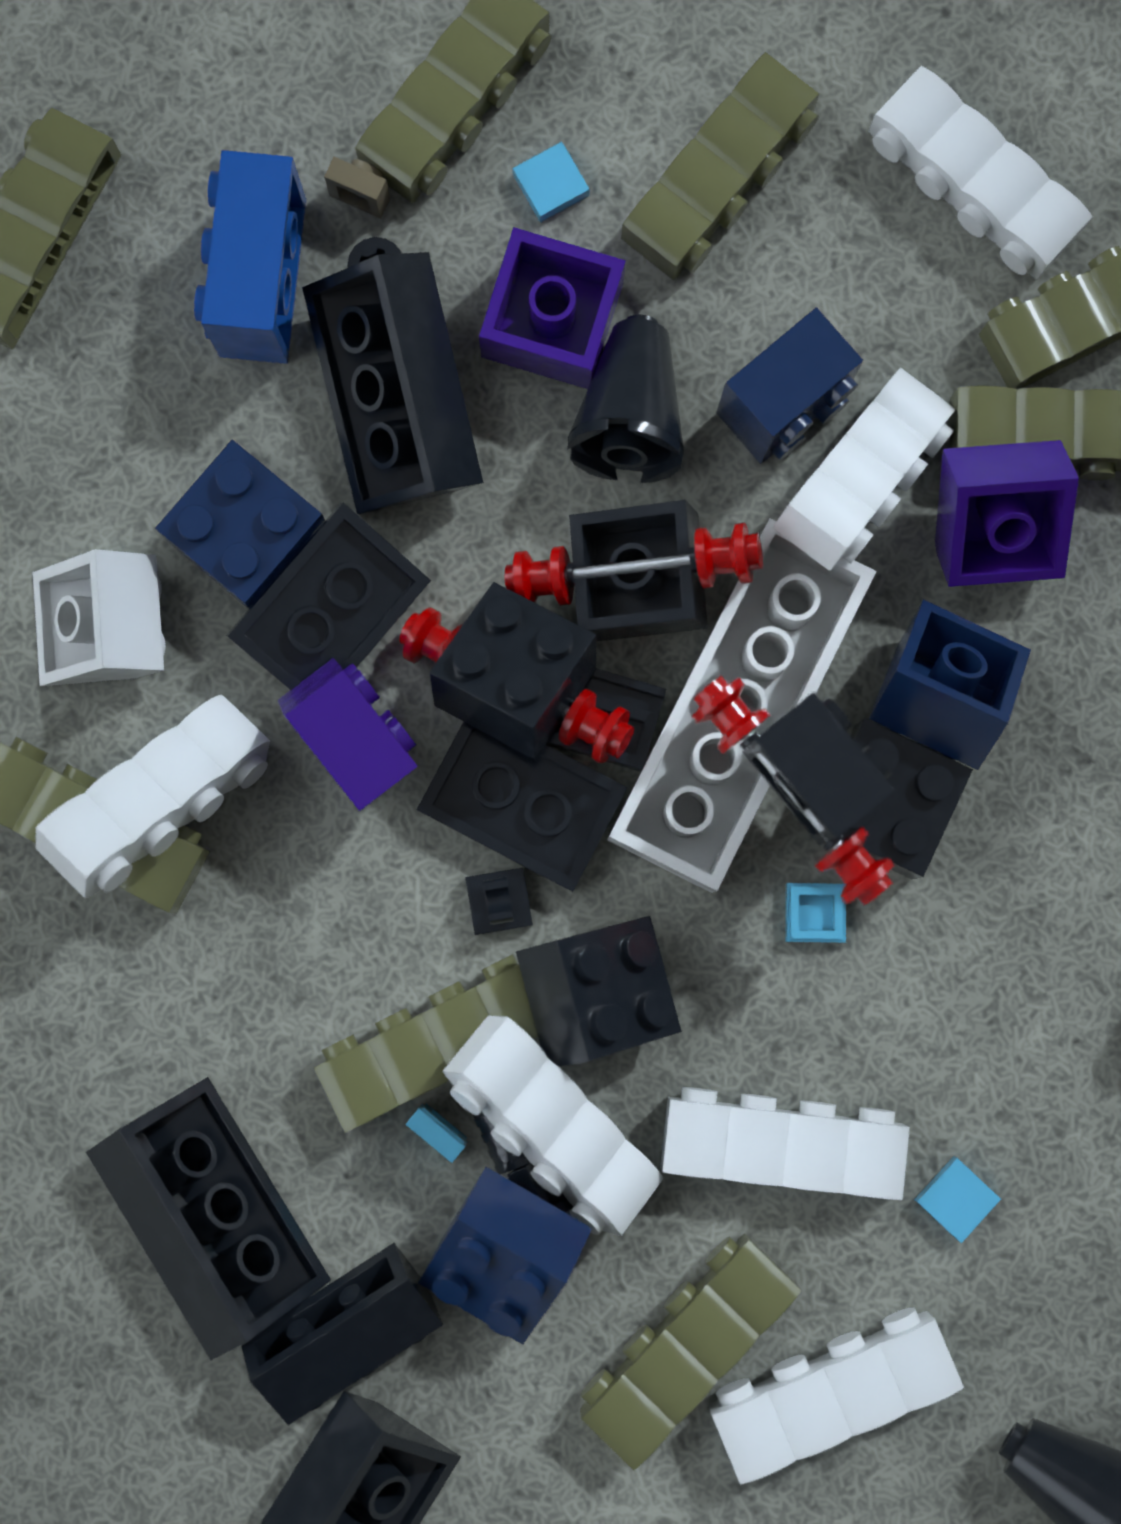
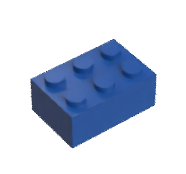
M221 150L219 171H211L208 181V203L210 207H215L213 227L204 228L202 234L201 259L203 264H208L206 285H198L196 288L194 299L196 321H201L205 330V337L211 340L219 357L288 364L306 196L293 157Z

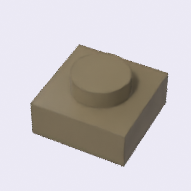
M333 157L324 176L330 197L381 219L390 201L387 180L383 178V174L377 168L362 160L354 159L350 164L337 157Z

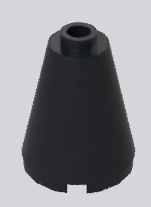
M642 314L631 315L613 326L569 433L567 450L571 448L570 459L575 466L590 475L618 481L616 469L643 472L640 483H653L670 478L681 468L684 446L669 333L666 328L651 316Z
M1032 1418L1026 1427L1018 1422L1012 1426L999 1450V1454L1007 1459L1003 1472L1055 1524H1121V1450Z

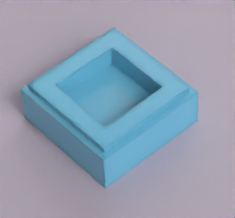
M563 142L512 168L514 178L540 222L590 195L588 185Z
M786 883L785 942L846 943V904L840 898L845 884Z
M427 1103L425 1106L422 1104L405 1124L451 1163L462 1152L468 1142L466 1140L467 1137Z
M953 1156L914 1200L956 1240L962 1243L997 1205L1001 1198L957 1157Z

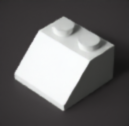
M95 549L32 572L40 686L134 679L164 671L165 639L161 631L159 602L161 581L157 574L156 555Z

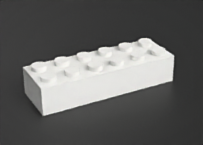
M771 518L760 536L763 552V569L753 570L752 583L742 584L738 580L607 839L619 847L710 893L718 891L770 785L742 753L744 750L739 745L744 742L743 740L725 754L718 750L717 746L722 734L711 721L698 724L691 716L700 707L693 698L721 675L728 684L740 677L745 683L740 698L751 711L765 708L771 715L752 731L753 733L758 731L761 735L812 692L816 694L877 572L855 560L851 564L843 557L839 559L831 571L827 570L773 529L777 521Z

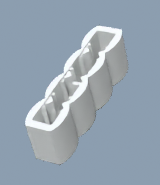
M920 66L873 118L869 132L873 136L872 141L876 150L888 161L896 163L900 160L907 167L911 168L916 174L915 181L918 187L930 198L939 200L942 197L949 204L953 205L958 211L957 218L960 224L970 234L976 237L986 235L991 241L995 242L1001 249L1000 257L1003 262L1017 274L1025 275L1028 272L1033 278L1038 279L1083 231L1093 217L1076 196L1059 183L1049 179L1044 170L1028 154L1006 141L1000 131L986 117L964 104L945 81L923 66Z
M900 367L795 495L773 526V529L829 571L832 570L841 557L852 564L873 536L870 531L864 528L867 523L871 521L878 527L882 525L901 500L900 497L892 492L895 487L898 486L907 492L928 465L919 456L924 452L933 458L954 430L945 423L956 409Z
M222 694L215 696L192 711L178 726L163 732L150 741L132 759L108 771L85 793L73 797L49 814L36 827V850L84 898L97 893L101 889L104 892H110L126 880L132 871L131 864L148 854L155 857L166 851L178 837V828L194 819L202 822L212 816L221 806L224 800L223 794L230 792L238 786L245 789L253 785L267 769L268 763L266 759L270 740Z
M487 1016L443 1070L445 1076L454 1085L450 1091L452 1097L462 1107L475 1115L483 1112L494 1126L491 1135L496 1142L514 1155L520 1156L523 1152L528 1161L534 1166V1169L531 1171L533 1179L548 1192L556 1196L563 1193L573 1206L570 1215L591 1227L590 1233L599 1235L601 1231L622 1236L662 1182L663 1177L653 1163L625 1139L618 1127L599 1108L587 1100L576 1083L550 1061L539 1045L510 1018Z
M682 1087L681 1098L668 1096L660 1164L663 1173L903 1200L910 1127L894 1122V1111L859 1107L858 1118L835 1116L836 1105L815 1101H800L799 1111L776 1109L777 1098L754 1094H741L740 1104L717 1102L718 1091L692 1087Z
M915 1308L902 1309L885 1317L882 1320L885 1329L862 1338L859 1331L843 1334L827 1344L829 1353L807 1362L805 1355L793 1356L773 1366L771 1370L774 1376L763 1382L752 1385L750 1380L746 1378L734 1381L720 1388L716 1392L719 1400L712 1402L708 1406L739 1483L745 1484L768 1476L796 1460L821 1453L852 1436L879 1428L898 1419L907 1412L932 1405L962 1390L964 1386L935 1318L927 1311L917 1314Z

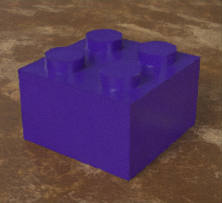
M513 227L479 334L481 358L588 389L600 360L621 293L626 260Z
M1061 440L943 449L935 547L948 587L1065 578L1079 477Z
M332 658L277 701L286 719L356 808L361 811L418 767L407 753L417 745L389 709L379 716L371 705L380 697L356 666L351 663L345 669H342L337 661Z

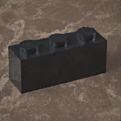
M392 1243L298 1304L250 1341L241 1345L249 1380L289 1426L443 1326L431 1292L418 1283L421 1277L396 1244Z

